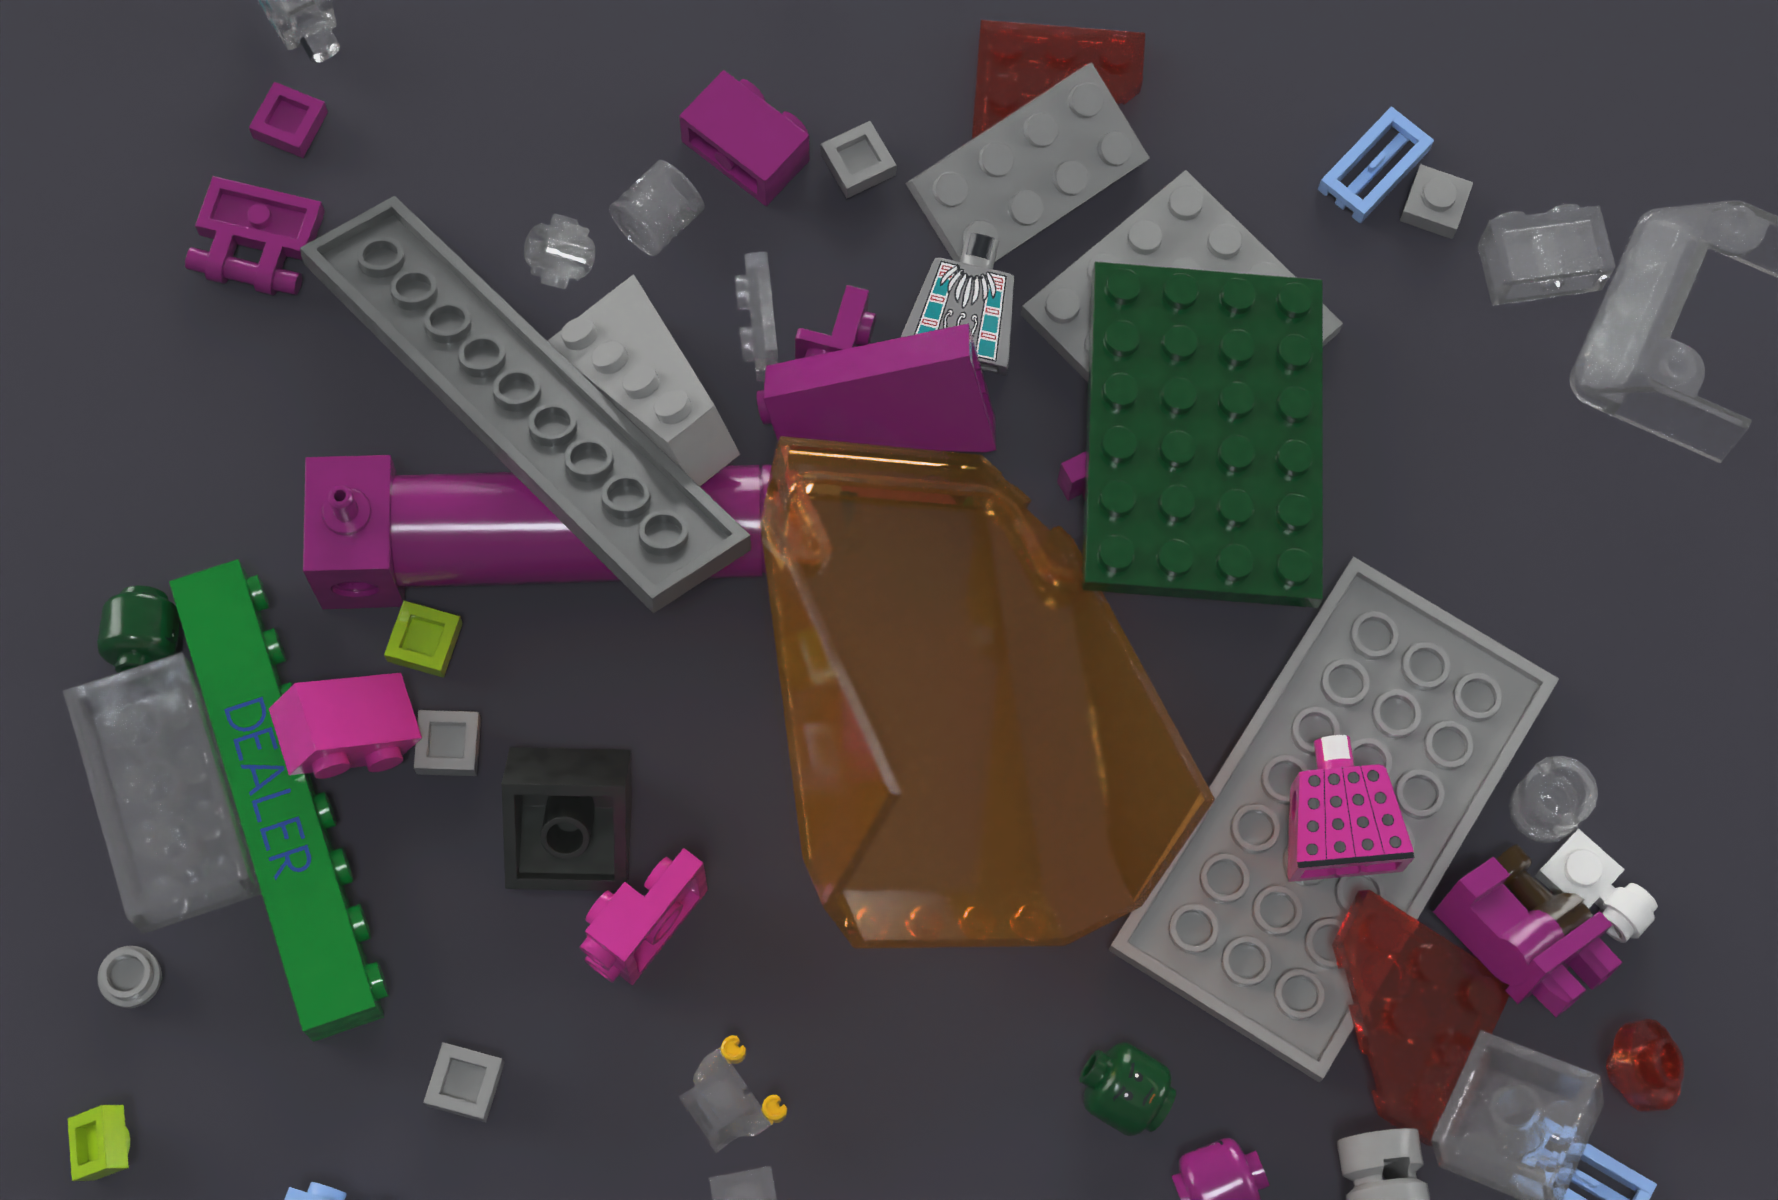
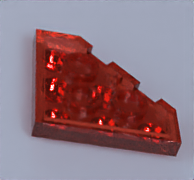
M981 20L972 139L1091 62L1117 105L1120 103L1125 105L1141 92L1145 33Z
M1370 889L1357 892L1332 943L1338 969L1344 968L1353 1004L1348 1006L1361 1054H1367L1377 1088L1372 1090L1378 1116L1399 1129H1417L1420 1142L1426 1146L1439 1147L1510 997L1505 991L1510 985L1496 978L1477 958Z

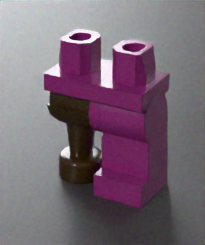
M1515 844L1498 858H1490L1462 877L1433 913L1496 978L1510 985L1505 991L1517 1004H1520L1533 994L1557 1018L1587 991L1567 968L1571 967L1591 990H1594L1605 982L1623 962L1601 940V937L1613 924L1600 911L1593 916L1588 907L1583 903L1585 899L1577 894L1561 893L1555 896L1552 895L1527 872L1532 860L1518 844Z

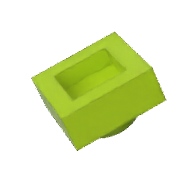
M403 600L384 653L387 662L444 678L463 624L460 616Z
M100 1105L67 1119L72 1181H95L129 1168L130 1134L125 1126L124 1105Z

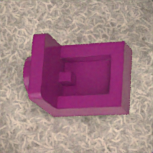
M846 285L831 336L799 328L795 337V359L870 344L877 314L868 312L869 290Z

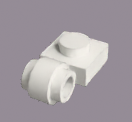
M1577 829L1535 875L1555 895L1561 893L1577 894L1585 899L1583 903L1588 909L1595 903L1600 908L1599 911L1613 924L1606 933L1621 943H1626L1629 938L1638 939L1655 920L1653 912L1658 907L1655 899L1644 888L1635 883H1629L1625 888H1615L1612 883L1625 869L1580 829Z

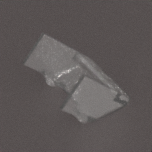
M1739 200L1651 209L1641 216L1629 237L1570 373L1571 389L1575 396L1583 403L1718 463L1724 460L1747 432L1752 419L1697 396L1705 378L1704 362L1693 348L1670 337L1708 248L1778 278V216Z

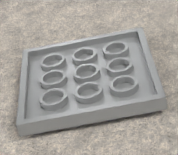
M1185 170L1022 306L1021 316L1088 382L1091 282L1095 261L1283 277L1295 276ZM1323 304V346H1325L1340 333L1343 323Z

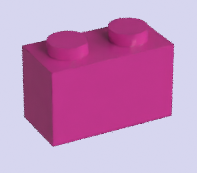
M401 673L294 683L269 708L289 775L314 773L315 778L325 779L340 775L350 768L367 766L370 772L385 771L402 763L403 755L422 739Z

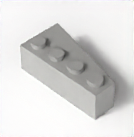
M634 274L579 317L569 321L561 331L548 340L565 359L699 487L740 455L714 403Z

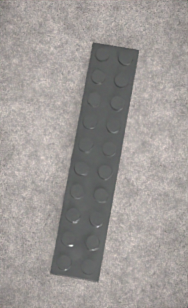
M396 196L385 200L300 247L303 264L653 614L751 551L750 534Z

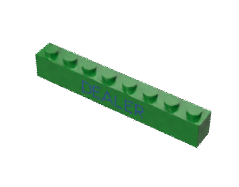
M239 559L169 581L302 1031L315 1042L384 1018L379 1000L389 997V993L378 961L368 964L361 943L371 939V934L361 905L358 904L350 907L344 885L354 882L344 849L341 847L333 850L327 829L337 826L330 801L325 791L318 794L315 793L310 773L288 774L269 712V708L293 684L292 682L285 684L281 682L276 665L286 662L283 647L276 629L265 630L260 611L270 608L262 581L258 574L249 577Z

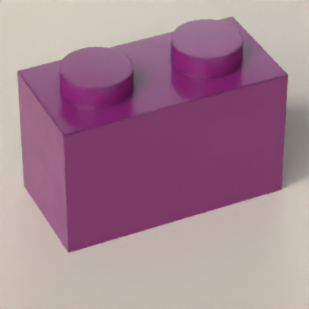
M725 70L679 115L682 142L766 207L810 161L809 134L804 124L793 114L786 111L781 114L765 101L763 94L754 84L745 79L738 81Z

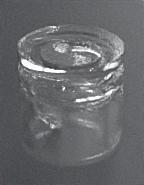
M658 160L629 187V191H625L619 197V200H616L609 206V212L614 222L624 235L639 249L652 256H656L662 251V246L668 245L672 241V237H676L705 209L704 202L694 185L677 168L663 160Z
M1566 756L1547 757L1536 763L1511 793L1509 802L1511 820L1519 832L1530 840L1541 843L1559 842L1578 828L1596 807L1598 797L1596 780L1589 769L1576 759Z

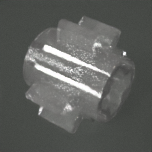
M556 213L553 214L550 225L544 223L535 225L528 233L524 245L525 261L528 265L532 266L530 273L540 276L542 284L566 289L569 278L580 280L590 272L595 260V244L590 237H587L589 228L578 226L577 219Z

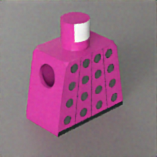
M1332 735L1315 740L1314 748L1317 769L1299 772L1290 789L1288 882L1403 872L1415 857L1387 769L1384 765L1380 764L1354 766L1349 736Z

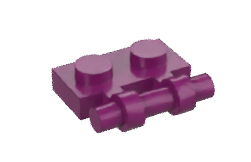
M212 176L195 227L199 236L214 240L210 251L190 247L186 255L185 267L188 270L205 273V277L209 281L225 284L230 279L254 285L255 291L273 296L277 291L297 295L302 285V274L282 269L286 256L302 260L300 247L316 239L325 213L322 202ZM237 245L262 250L259 263L234 257Z

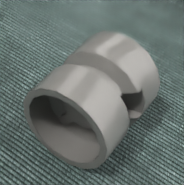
M1402 1128L1374 1131L1345 1137L1337 1141L1342 1176L1353 1181L1354 1188L1346 1194V1200H1430L1428 1183L1417 1179L1416 1171L1424 1165L1417 1129Z

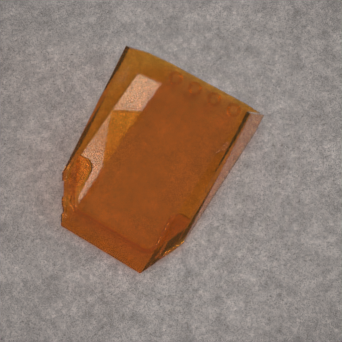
M780 436L775 448L760 526L802 858L823 908L853 948L1066 946L1141 907L1215 801V798L1103 592L1082 590L1083 556L1074 539L1059 525L1050 530L1027 509L1032 500L1018 487L1010 484L1002 476V473L983 455Z

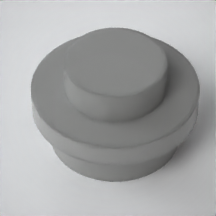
M124 946L112 951L103 960L98 971V986L102 995L109 1002L121 1008H136L149 1002L157 993L162 980V971L158 960L148 950L139 946Z

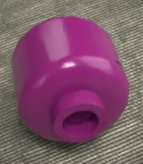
M1224 1138L1185 1153L1179 1160L1180 1172L1171 1176L1180 1200H1261L1258 1190L1270 1186L1256 1150L1244 1154L1240 1145L1231 1138Z

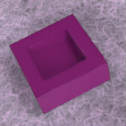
M274 82L251 122L249 130L254 139L303 158L328 114V110L324 101Z

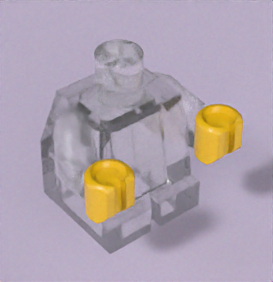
M733 1035L726 1037L720 1048L703 1058L693 1077L695 1086L679 1096L681 1103L696 1125H699L700 1131L715 1153L739 1136L754 1137L762 1133L773 1123L783 1121L787 1115V1107L785 1104L780 1107L781 1099L778 1095L768 1096L763 1101L761 1107L752 1092L745 1093V1090L748 1089L747 1085L732 1064H738L745 1059L746 1048L744 1045L739 1047L740 1040L737 1036Z

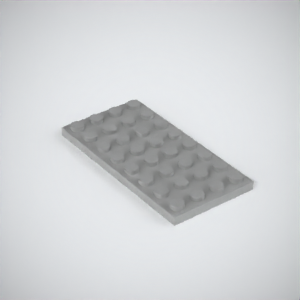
M1353 556L1108 951L1317 1082L1322 1081L1559 678ZM1332 735L1349 736L1354 766L1380 764L1384 765L1387 769L1415 857L1403 872L1288 882L1290 789L1299 772L1317 769L1314 748L1315 740Z

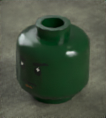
M141 585L124 588L120 594L112 596L103 605L97 640L99 655L107 663L115 666V671L118 674L133 679L147 678L151 676L152 671L166 668L176 657L180 629V617L177 607L168 600L165 592L157 588Z
M1127 1042L1113 1046L1106 1053L1096 1050L1086 1062L1079 1078V1082L1086 1086L1083 1100L1085 1109L1091 1115L1126 1136H1135L1145 1129L1149 1132L1155 1131L1167 1117L1176 1097V1090L1171 1087L1170 1070L1158 1060Z

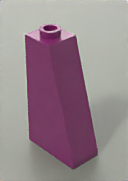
M969 323L767 365L764 389L757 391V405L761 420L764 425L772 423L779 445L989 452L996 450L995 414Z

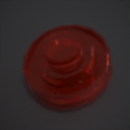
M1642 1019L1627 1022L1621 1026L1615 1036L1614 1045L1606 1063L1610 1082L1615 1088L1619 1089L1627 1102L1639 1112L1651 1113L1670 1109L1678 1100L1684 1078V1061L1678 1045L1672 1039L1667 1029L1657 1020Z

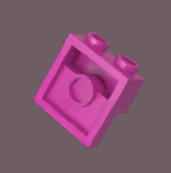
M685 848L682 849L674 861L665 857L653 869L644 884V887L649 890L645 897L624 882L615 894L609 890L604 892L589 910L585 918L590 924L585 930L587 938L579 948L587 955L584 961L608 981L613 983L620 976L633 985L707 893L708 886L704 863Z

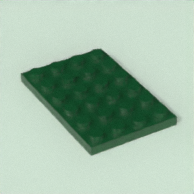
M1095 261L1091 282L1082 590L1319 607L1323 600V280Z

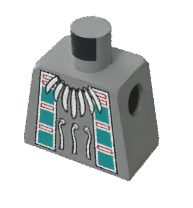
M966 233L959 262L935 258L901 337L969 323L982 370L1007 376L1014 275L993 270L999 240L983 234Z

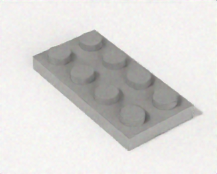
M1091 62L905 184L953 261H960L966 233L983 234L999 240L995 259L997 261L1150 158Z

